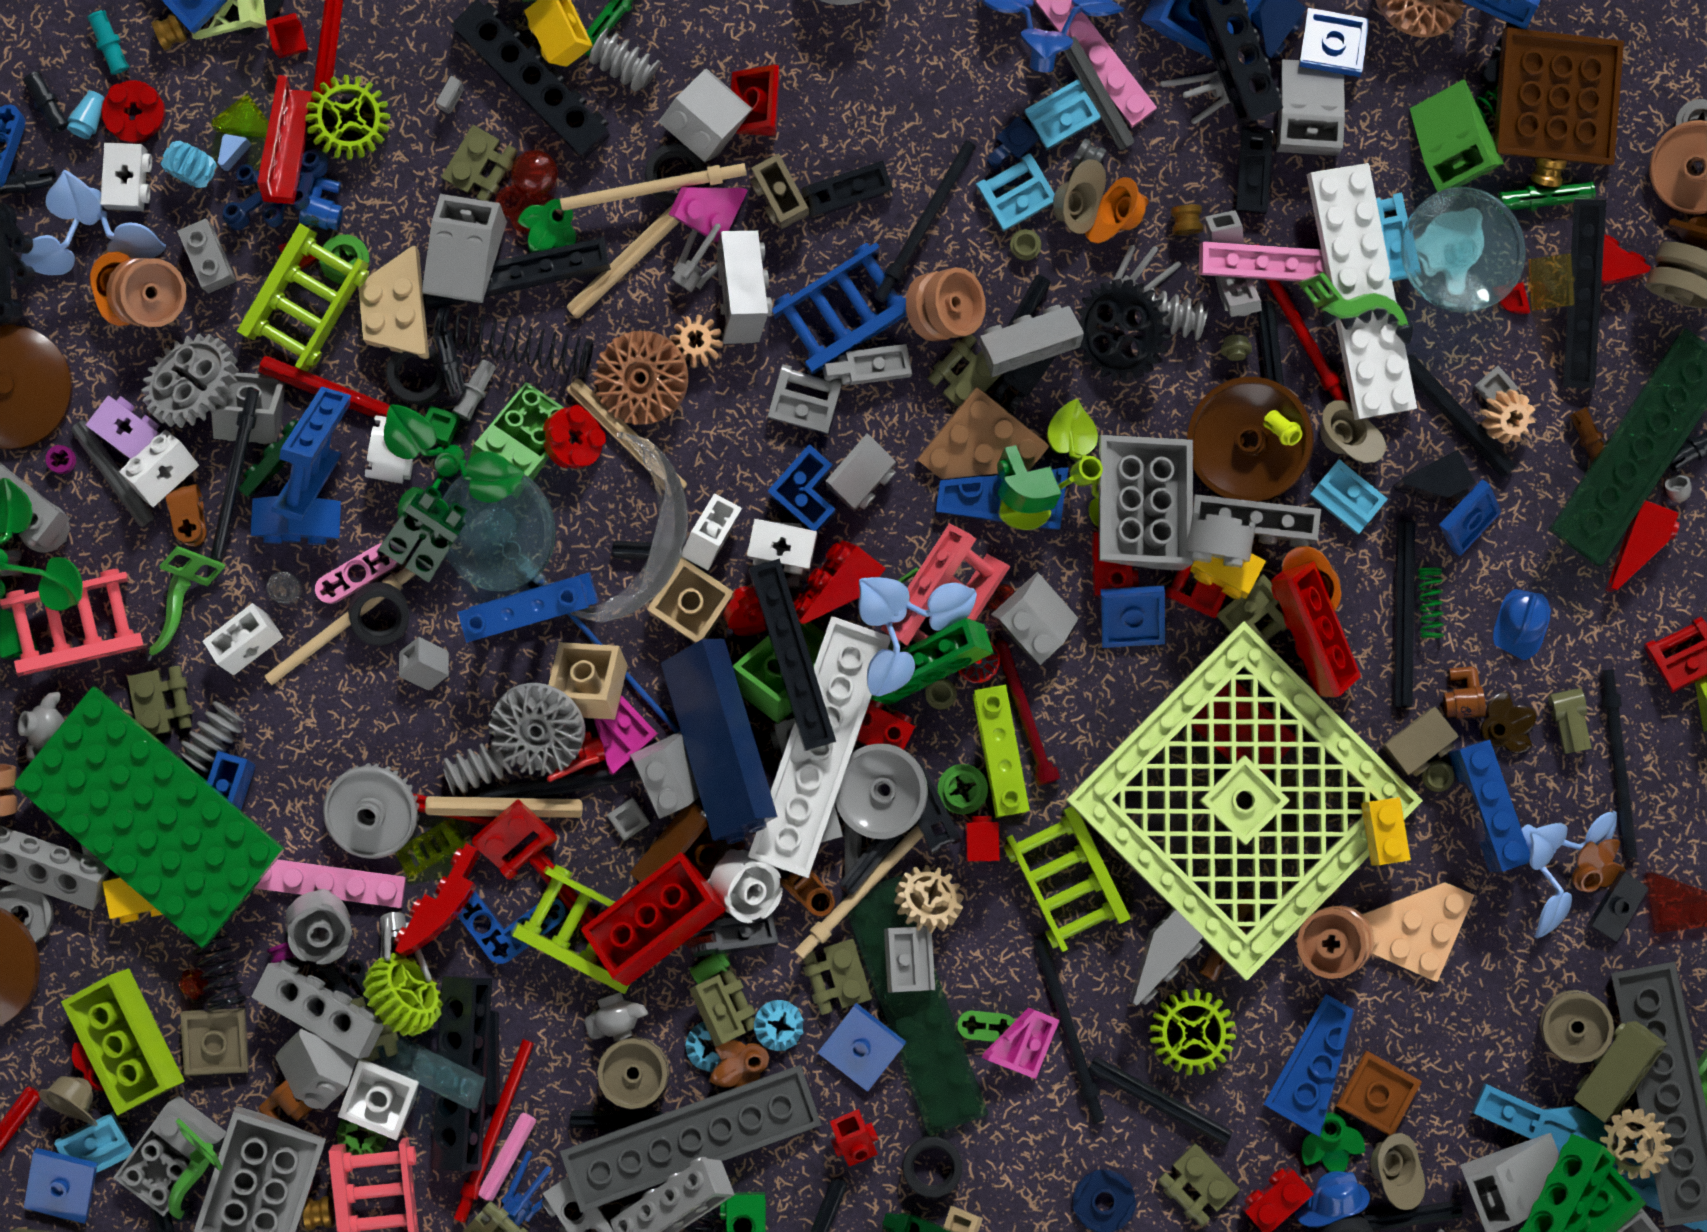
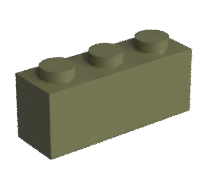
M1638 1021L1627 1022V1024L1622 1023L1613 1034L1615 1041L1603 1055L1595 1059L1594 1064L1597 1066L1591 1075L1586 1074L1576 1087L1579 1092L1574 1100L1604 1123L1612 1121L1611 1117L1619 1114L1668 1045Z

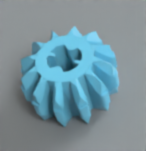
M182 141L171 142L169 148L165 150L164 158L161 162L165 172L181 182H185L190 186L193 185L196 188L206 187L208 182L212 180L217 167L214 159L207 155L206 152Z

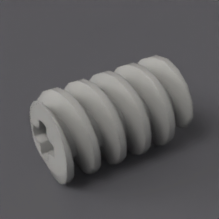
M606 28L593 45L589 58L590 63L595 65L600 62V69L602 71L610 69V75L613 78L621 75V83L627 85L631 82V89L634 92L642 87H646L657 72L660 61L657 60L652 65H649V53L641 59L638 58L640 50L638 46L629 52V41L625 40L621 45H618L619 34L615 33L611 38H608L609 28Z
M1162 291L1158 298H1155L1154 292L1153 301L1163 300L1162 304L1158 307L1159 311L1169 312L1162 319L1163 322L1172 324L1170 327L1171 334L1174 335L1178 328L1181 327L1184 338L1193 330L1195 341H1199L1205 326L1209 307L1204 311L1203 301L1199 300L1194 308H1192L1191 298L1189 297L1181 305L1178 294H1175L1168 301L1166 291Z
M216 701L212 704L216 708L217 713L205 712L210 722L208 724L201 721L197 722L202 732H189L193 743L181 742L185 753L180 752V754L205 773L210 771L206 761L214 763L216 757L214 751L225 753L226 748L222 741L233 743L234 738L230 731L241 733L242 728L238 721L246 723L228 707Z
M491 739L490 750L482 743L479 744L478 755L471 748L467 749L466 760L459 753H456V764H452L447 757L444 758L443 771L454 797H456V787L463 793L468 792V782L474 788H479L480 777L487 784L491 783L492 772L499 779L503 778V768L510 774H513L510 761H503L505 753L502 749L496 752L497 746L492 745L493 739Z

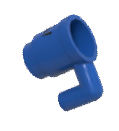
M325 177L314 179L309 194L310 203L305 209L300 210L299 223L325 230L329 228L338 230L343 215V206L320 197L322 190L339 194L341 182Z

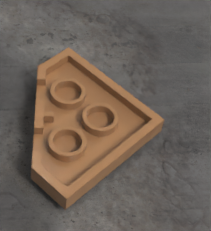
M976 386L917 457V460L941 479L998 474L997 462L1004 448L1016 445L1028 471L1049 448V444Z

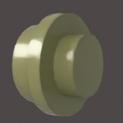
M1028 229L1016 232L1010 242L1012 254L1022 261L1034 259L1041 250L1040 237L1034 231Z
M1243 335L1228 336L1224 338V344L1221 346V354L1232 361L1243 360L1252 352V345L1249 343L1248 337Z
M943 678L927 686L925 696L930 706L943 710L953 705L957 697V691L951 681Z
M1436 760L1430 762V766L1422 772L1424 785L1434 792L1447 790L1454 781L1453 769L1444 761Z

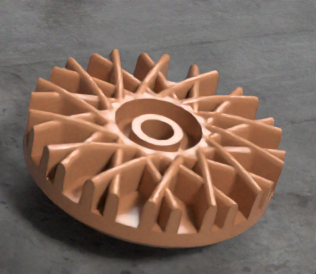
M1375 0L1380 12L1391 25L1406 34L1416 37H1434L1445 33L1456 23L1466 5H1463L1464 2L1460 0Z
M1703 120L1684 122L1667 131L1656 144L1650 159V179L1655 192L1669 207L1686 214L1700 215L1707 213V121ZM1695 162H1701L1704 166L1703 171L1699 174L1692 172V165Z
M632 331L612 339V342L606 345V350L599 354L601 358L596 361L598 369L593 374L597 377L594 384L598 385L599 392L596 395L601 396V404H605L609 409L607 412L613 413L615 418H621L625 420V423H632L634 425L652 424L669 417L682 403L688 387V369L681 351L668 338L652 331ZM640 372H643L646 377L645 382L642 384L639 380Z

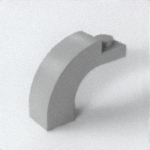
M1236 210L1205 216L1208 242L1244 244L1243 227ZM1215 276L1225 311H1229L1231 317L1247 316L1253 312L1262 311L1261 300L1252 278Z

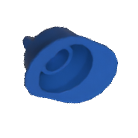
M1514 589L1506 595L1494 626L1493 640L1495 646L1522 660L1530 659L1538 652L1545 637L1551 612L1548 600L1543 594Z
M1332 1171L1324 1174L1318 1180L1316 1189L1313 1191L1314 1195L1295 1211L1296 1219L1307 1227L1326 1226L1362 1212L1369 1204V1192L1363 1185L1357 1183L1353 1172Z

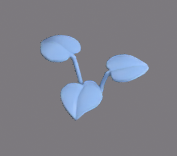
M64 170L55 184L49 189L45 202L48 210L55 216L67 220L74 218L68 234L61 244L55 237L50 235H43L32 239L33 248L28 254L22 253L21 260L27 266H31L37 273L63 275L69 272L74 266L75 256L72 251L66 248L69 246L79 222L93 225L98 220H101L106 236L111 239L107 245V251H118L128 255L130 258H154L165 250L166 244L162 243L149 228L138 223H123L117 226L113 233L107 221V212L102 210V205L100 204L101 192L98 189L89 188L79 178Z
M882 577L859 579L860 596L858 608L860 617L866 624L871 626L885 624L893 643V651L882 649L873 656L869 663L867 686L873 696H882L898 690L911 679L915 670V662L911 654L900 652V645L892 625L893 622L903 620L907 609H910L924 617L930 616L929 624L931 628L941 631L969 616L976 601V590L961 583L943 584L932 592L927 602L929 610H924L911 604L908 588L900 581Z
M1607 812L1597 818L1589 828L1585 842L1581 844L1565 840L1568 829L1562 823L1550 824L1539 828L1527 824L1522 828L1530 852V866L1535 870L1540 869L1556 891L1555 895L1548 899L1541 912L1535 938L1543 937L1558 927L1567 916L1572 903V895L1568 892L1564 893L1563 888L1545 866L1550 862L1561 845L1581 850L1590 841L1598 845L1604 840L1612 839L1617 823V812Z

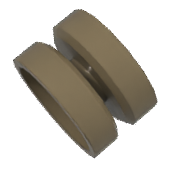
M1678 242L1660 243L1655 256V262L1660 267L1650 270L1646 281V288L1651 293L1680 305L1707 309V251Z
M1568 990L1556 994L1545 1004L1539 1019L1540 1033L1545 1044L1553 1053L1566 1061L1574 1063L1593 1061L1603 1055L1612 1042L1614 1033L1612 1015L1604 1003L1587 992ZM1575 1021L1582 1022L1579 1024L1583 1027L1580 1032L1571 1029Z
M637 1036L622 1039L610 1046L600 1059L597 1074L599 1086L607 1099L617 1106L635 1109L647 1106L661 1095L667 1087L670 1069L668 1058L662 1048L650 1039ZM631 1067H635L639 1071V1076L636 1079H631V1075H627V1071Z

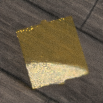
M1571 253L1528 259L1530 277L1528 287L1531 292L1532 311L1574 306L1573 282L1575 278L1572 276Z

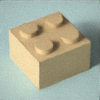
M682 557L647 608V611L696 643L701 639L708 638L722 617L727 604L733 599V591Z
M559 642L548 685L559 689L569 696L579 708L583 718L615 720L628 665L620 646Z

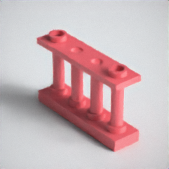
M949 523L907 587L910 595L909 601L921 609L929 610L927 602L936 588L947 583L963 584L953 575L964 560L976 570L967 585H965L974 588L977 593L974 607L967 617L976 621L1010 566L989 554H986L984 559L979 557L971 550L976 538ZM907 609L903 620L892 623L898 641L908 645L911 639L917 643L929 637L919 629L926 617ZM884 624L880 630L889 635L888 629Z
M111 569L101 572V577L82 581V598L77 605L86 639L83 640V646L71 648V645L67 644L59 611L45 606L54 647L51 648L52 653L39 655V651H35L25 609L26 604L41 601L39 591L25 594L24 590H16L6 593V598L0 599L1 607L3 610L12 608L23 653L20 655L21 660L14 661L18 677L144 648L141 632L134 634L133 629H129L119 587L120 583L128 582L127 573H119V569ZM103 587L107 588L117 633L114 634V639L102 641L101 636L98 637L88 595L89 590Z
M409 1137L402 1138L399 1143V1151L352 1155L351 1152H346V1144L332 1145L328 1153L337 1232H360L406 1226L408 1227V1232H419L412 1166L416 1165L415 1146H410ZM401 1164L403 1182L355 1187V1184H350L349 1172H352L353 1168ZM404 1195L406 1214L359 1218L358 1215L353 1216L352 1203H356L358 1199Z

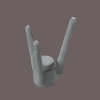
M1218 71L1160 82L1161 87H1169L1210 80L1209 84L1183 93V97L1188 98L1212 91L1215 98L1221 97L1220 100L1191 120L1192 124H1197L1223 105L1230 103Z
M718 223L715 224L690 261L687 260V257L698 233L692 229L679 261L673 268L675 273L671 279L689 292H692L695 287L701 290L706 281L718 272V262L702 276L700 274L703 270L697 266L721 228Z
M1130 245L1113 280L1121 279L1123 283L1124 280L1133 279L1134 286L1138 284L1136 282L1137 278L1152 260L1158 248L1156 246L1152 247L1130 277L1125 275L1122 279L1135 250V246ZM1177 261L1146 285L1143 293L1150 288H1155L1173 274L1174 271L1181 267V262Z
M399 912L387 913L380 917V958L384 957L386 961H389L391 958V944L394 945L398 932L402 927L407 928L409 922L406 923L405 915ZM419 949L414 953L426 981L430 982L432 977L422 951Z

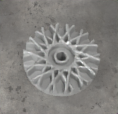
M541 683L521 684L508 690L494 707L491 713L492 719L488 725L491 728L489 734H494L492 745L497 746L496 752L502 749L505 753L504 762L511 760L510 766L512 767L516 763L522 765V773L527 768L529 774H533L535 770H541V776H544L546 772L551 775L557 768L562 771L565 766L568 767L579 753L585 738L583 716L574 701L559 689Z
M370 763L362 767L357 765L353 769L349 768L335 780L325 796L323 817L330 836L343 850L361 858L377 859L397 852L408 842L418 825L417 821L420 815H417L419 803H416L418 796L413 795L411 791L413 786L406 784L408 779L404 778L402 780L397 775L398 771L391 772V767L389 766L384 769L378 767L379 764L371 766ZM366 809L371 810L375 816L369 815Z

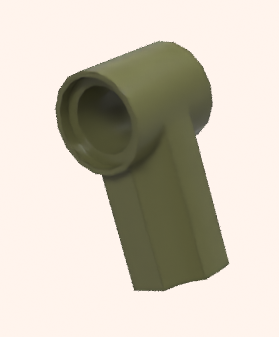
M1577 688L1549 694L1548 703L1549 706L1553 707V711L1550 712L1553 721L1557 722L1563 754L1592 749L1585 719L1587 705L1582 689Z

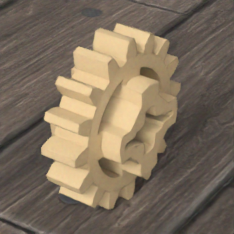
M925 865L922 872L917 867H914L910 874L905 873L895 889L897 895L894 903L901 905L897 912L899 915L906 914L908 916L906 924L914 921L917 923L916 930L920 931L923 926H927L929 933H933L936 926L941 931H944L948 924H954L963 909L960 903L964 896L957 893L960 887L959 883H950L951 874L943 877L941 876V868L938 867L935 872H931L929 866Z
M1628 1109L1622 1111V1116L1617 1114L1611 1117L1614 1125H1604L1603 1128L1609 1134L1608 1136L1600 1137V1141L1607 1143L1606 1149L1616 1158L1613 1165H1618L1617 1171L1620 1175L1628 1171L1629 1179L1637 1178L1638 1174L1644 1179L1650 1177V1171L1653 1174L1661 1171L1658 1163H1668L1669 1159L1663 1154L1672 1150L1671 1146L1665 1144V1140L1669 1139L1671 1134L1662 1133L1661 1129L1665 1126L1664 1121L1655 1123L1656 1114L1649 1113L1644 1117L1643 1109H1636L1634 1113ZM1630 1123H1639L1645 1126L1646 1128L1640 1130L1637 1129L1635 1125H1631ZM1643 1137L1641 1140H1639V1143L1636 1146L1637 1149L1629 1151L1631 1148H1633V1145L1636 1142L1635 1138ZM1629 1158H1633L1636 1160L1637 1163H1641L1642 1165H1634L1626 1160Z

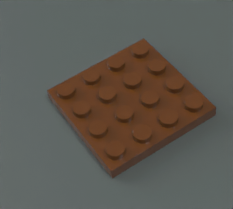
M1504 28L1502 30L1494 131L1496 152L1507 156L1540 157L1603 166L1614 165L1624 40Z

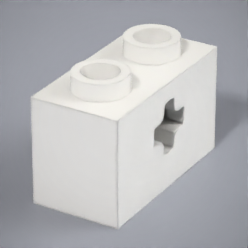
M104 143L100 204L105 209L144 211V203H149L150 186L146 184V172H151L152 156L148 154V150L142 144ZM129 171L133 175V178H128L126 184L122 180V177H126Z
M165 429L160 435L154 437L150 444L138 455L131 458L119 473L143 500L154 507L191 474L199 464L184 445Z
M714 493L692 529L680 556L709 570L732 531L742 508Z
M754 519L747 557L753 560L752 565L754 566L780 558L781 565L784 566V572L802 575L803 570L810 572L817 531ZM781 541H786V546L791 548L790 552L784 551L783 556H778L777 550L773 548V545H779Z
M252 603L204 639L203 643L217 665L235 675L280 641L283 636L269 614Z

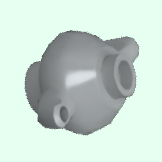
M59 692L48 693L42 699L39 706L33 708L31 712L23 711L20 715L18 732L20 736L28 738L29 742L25 748L26 758L30 762L65 721L56 709V705L60 701Z
M619 992L597 1000L600 1009L588 1015L584 1023L591 1039L596 1040L604 1036H613L615 1042L632 1036L631 1029L635 1028L637 1019L646 1016L648 1011L644 1005L624 1000L622 993Z

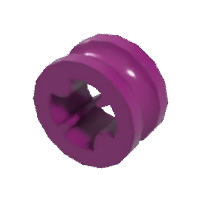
M56 445L48 450L46 464L48 468L58 474H67L76 465V455L70 448ZM66 452L68 456H65V458L68 459V463L66 465L60 464L56 467L54 464L57 461L54 460V456L56 454L62 455Z
M288 942L266 950L273 957L270 961L271 963L296 957L291 951Z

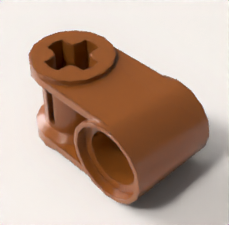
M198 484L175 488L166 495L174 535L179 541H182L189 547L201 545L207 537L203 513L204 505L203 501H199V497H202ZM191 524L196 530H193L191 532L192 536L188 537L184 532L189 530L188 525Z
M812 870L809 878L803 877L796 885L794 883L801 875L791 872L786 878L781 877L780 883L815 916H828L835 909L836 901L834 895ZM818 894H826L829 897L830 904L825 911H816L813 907V899Z

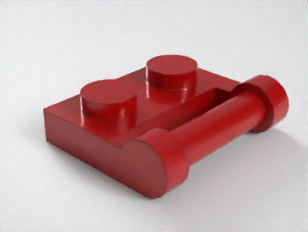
M1192 565L1184 570H1178L1171 587H1167L1165 590V598L1215 619L1226 596L1222 592L1223 587L1213 582L1211 585H1206L1197 580L1191 596L1183 594L1182 591L1191 573Z
M1702 617L1692 620L1691 625L1659 641L1651 640L1644 644L1649 658L1654 662L1671 693L1707 676V623ZM1697 635L1702 640L1668 658H1665L1662 653Z
M517 799L472 838V845L497 866L508 880H512L518 875V870L546 845L551 846L558 839L556 834L539 817ZM534 830L539 836L509 861L504 855Z

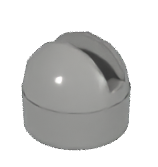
M1675 475L1665 482L1666 493L1670 500L1681 503L1690 497L1692 487L1687 476Z

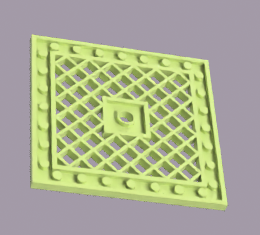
M1244 621L1066 799L1174 910H1177L1204 936L1203 939L1245 981L1280 948L1369 856L1363 815L1348 829V814H1363L1362 809H1348V792H1363V803L1370 802V795L1376 801L1400 797L1404 820L1423 800ZM1244 668L1250 675L1236 674ZM1236 680H1251V697H1236ZM1229 682V697H1214ZM1258 683L1272 697H1258ZM1214 702H1229V719H1214ZM1236 702H1251V719H1236ZM1258 702H1273L1274 719H1258ZM1207 704V719H1192ZM1280 705L1295 720H1280ZM1191 724H1207V742H1192ZM1214 724H1229V742H1214ZM1236 724L1251 725L1252 742H1236ZM1258 725H1274V742H1258ZM1280 725H1296V742L1280 741ZM1185 726V742L1170 741ZM1303 728L1317 742H1303ZM1169 747H1185V764H1169ZM1192 747H1207V764H1192ZM1214 747H1230V764H1214ZM1236 747H1252V762L1245 755L1236 762ZM1258 747H1274V764L1258 763ZM1281 747H1296V764H1281ZM1303 747H1318V764H1303ZM1163 748V764H1147ZM1325 750L1340 765H1326ZM1147 769H1163V786H1147ZM1170 769H1185V786H1170ZM1192 769H1208V787L1192 786ZM1214 769H1229L1214 785ZM1259 769H1274V784ZM1281 769H1296V787H1281ZM1303 769H1318V787H1303ZM1325 770H1340V787H1325ZM1141 771V786H1126ZM1347 772L1362 787H1347ZM1125 791H1141V809H1125ZM1147 791H1163V809H1147ZM1170 791H1185L1186 809H1170ZM1192 791H1208L1199 800L1207 809H1192ZM1241 791L1248 792L1253 799L1251 807L1246 810L1241 809L1236 803V797ZM1282 792H1296V809H1282L1290 801ZM1303 792H1318L1319 809H1303ZM1325 792H1341V809H1326ZM1118 793L1119 807L1112 801ZM1126 814H1141V829ZM1147 814H1163L1164 831H1148ZM1170 814H1186V831H1170ZM1192 814H1208V832L1192 831ZM1281 814H1297V832H1281ZM1303 814H1319V832H1304ZM1326 814H1341V832H1326ZM1214 816L1230 832H1215ZM1274 817L1275 832H1259ZM1148 836H1164V852ZM1170 836H1186V854H1170ZM1192 836H1208V854H1192ZM1215 836H1230V854H1215ZM1259 836H1275V854H1259ZM1281 836L1297 837V854H1282ZM1304 837H1319V854H1304ZM1326 837H1340L1326 851ZM1237 839L1243 845H1246L1252 839L1253 854H1237ZM1171 859H1186V874ZM1192 859H1208V877H1193ZM1215 859H1230L1231 877H1215ZM1237 859H1253V877H1237ZM1259 859H1275V877L1259 876ZM1282 859H1297V877H1282ZM1304 859H1319L1304 874ZM1193 881H1208V896ZM1215 881H1231V899H1215ZM1237 881H1253V899H1237ZM1260 881H1275V899H1260ZM1282 881H1297L1282 896ZM1216 904H1231V919ZM1237 904H1253V922H1238ZM1260 904H1275L1260 919ZM1238 926L1253 927L1245 934Z

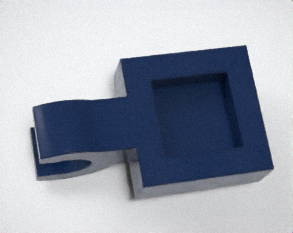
M1018 116L996 137V141L1001 146L988 156L987 162L996 170L1010 155L1018 161L1039 141L1040 137Z

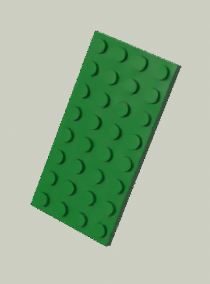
M92 687L18 777L14 785L201 948H206L286 850L97 687Z

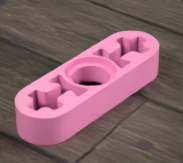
M382 543L377 544L319 578L315 585L316 596L327 604L337 603L366 584H370L394 570L398 562L389 558L390 564L387 566L382 562L373 566L377 572L372 575L371 567L364 559L369 557L371 562L379 559L378 548ZM354 565H362L366 570V576L361 582H352L349 578V570ZM342 572V577L350 588L345 591L344 585H341L334 590L336 594L334 597L328 594L323 595L322 591L326 589L324 584L326 582L332 585L338 583L341 580L337 575Z

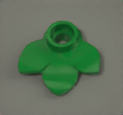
M552 199L544 206L531 205L524 209L519 216L518 223L530 229L528 234L530 253L548 250L553 246L557 248L575 244L576 232L571 225L573 219L572 209L563 211L561 220L556 221L552 218L554 210H562L560 199Z
M1328 1112L1321 1137L1313 1133L1305 1137L1302 1144V1159L1305 1165H1311L1321 1160L1330 1172H1344L1349 1161V1153H1364L1365 1144L1361 1134L1356 1129L1347 1127L1341 1116ZM1329 1122L1335 1124L1336 1130L1333 1134H1326L1324 1131L1325 1125Z

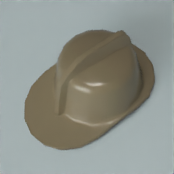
M1087 159L1081 162L1074 169L1070 180L1059 186L1055 192L1053 208L1056 219L1065 222L1069 230L1074 233L1083 234L1089 231L1095 223L1106 185V172L1100 162L1094 159Z
M1337 400L1326 405L1322 413L1320 435L1323 443L1329 450L1337 454H1347L1356 461L1363 463H1375L1383 457L1386 452V442L1381 432L1366 418L1355 420L1352 405L1348 402Z
M61 1076L48 1090L41 1089L38 1092L40 1099L55 1111L71 1118L80 1119L95 1127L98 1126L93 1117L88 1114L93 1101L92 1086L88 1080Z
M1403 1133L1392 1134L1384 1142L1376 1143L1370 1158V1168L1376 1179L1382 1182L1388 1200L1396 1208L1402 1210L1413 1209L1420 1204L1426 1188L1415 1142L1408 1135Z

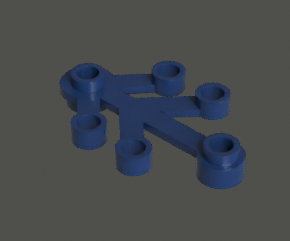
M313 148L304 152L299 176L301 180L297 188L295 203L291 204L297 210L305 209L309 205V194L314 179L322 177L328 170V157L321 149ZM245 164L237 169L236 177L242 185L258 184L259 171H255L251 165ZM246 173H250L247 177L243 178ZM260 191L242 203L231 202L224 207L222 217L230 229L241 230L249 224L250 212L265 203ZM272 203L271 206L264 209L262 218L268 226L277 227L283 222V211L286 204ZM273 214H276L274 218L270 219Z

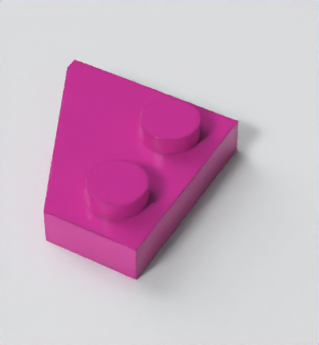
M681 187L668 215L705 237L708 236L715 224H720L721 228L713 239L714 242L718 243L721 231H729L748 190L739 187Z
M622 695L620 696L615 720L593 718L598 736L603 744L606 764L612 776L631 760L630 754L646 747L658 735Z
M1028 1007L983 1053L982 1058L1036 1079L1060 1020Z

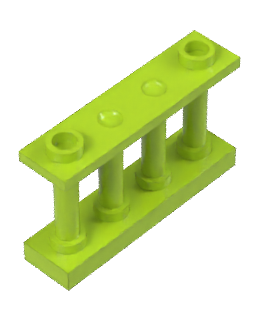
M299 223L237 332L252 340H255L257 336L261 337L263 335L300 357L295 367L308 372L310 367L314 368L322 356L320 349L357 286L361 287L367 280L369 275L367 269L370 264L360 258H357L354 265L346 262L316 244L314 238L317 233ZM310 254L347 276L338 292L300 271L301 267L298 264L304 255L308 256ZM289 282H296L331 303L322 319L285 298L283 292ZM279 308L315 330L307 346L269 325L267 319L273 309L277 310Z
M1006 685L974 690L975 694H972L995 817H1004L1030 811Z
M1072 806L1062 810L1065 816L1060 818L1061 822L1016 843L1013 835L1006 837L1008 844L1003 846L1010 862H1018L1050 928L1045 931V934L1052 948L1059 947L1061 952L1068 950L1064 942L1065 939L1106 919L1110 921L1115 919L1117 924L1131 919L1081 815ZM1065 833L1067 835L1074 834L1079 844L1074 847V851L1030 872L1022 854ZM1080 861L1082 864L1088 862L1092 874L1088 875L1089 879L1044 900L1036 884L1037 882ZM1093 890L1095 892L1102 891L1107 901L1102 904V908L1058 929L1050 911Z
M557 864L553 869L546 866L544 873L552 877L530 920H526L524 925L516 922L511 935L625 994L629 985L625 986L611 978L605 967L597 964L599 958L596 957L597 954L590 943L586 950H582L580 954L568 949L571 945L568 941L591 898L608 907L614 904L615 901L571 879V871ZM564 883L580 891V894L558 935H554L551 940L541 935L543 929L540 927Z

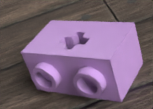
M108 395L86 423L87 427L130 459L148 446L154 437L160 435L157 431L160 425L147 415L140 419L132 413L135 406L121 396L116 401ZM124 422L133 429L130 434L124 432L123 428H121Z

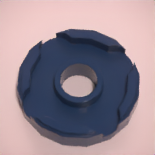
M1097 1169L1086 1174L1077 1183L1073 1193V1209L1078 1220L1087 1229L1094 1232H1114L1122 1229L1132 1219L1136 1208L1135 1193L1131 1183L1122 1174L1110 1169ZM1102 1192H1107L1113 1197V1205L1108 1210H1100L1095 1205L1097 1195Z

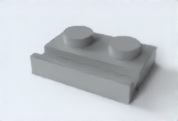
M927 926L922 927L920 931L916 930V927L884 929L888 993L935 990L932 933H929Z

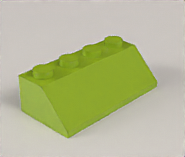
M130 969L111 974L61 1001L117 1116L185 1082Z

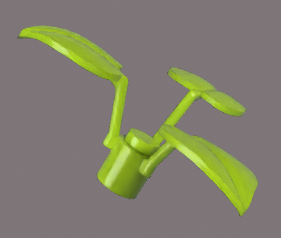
M1074 399L1055 413L1047 429V439L1054 452L1059 454L1069 452V457L1078 461L1071 468V477L1058 484L1059 489L1061 490L1073 482L1081 487L1092 484L1091 493L1096 498L1090 502L1088 512L1094 525L1099 528V490L1097 488L1099 477L1103 472V466L1096 457L1087 456L1097 445L1098 433L1093 420L1085 412L1080 401ZM1001 500L998 514L1003 522L1013 528L1033 530L1047 522L1051 516V510L1033 514L1021 513L1011 509Z

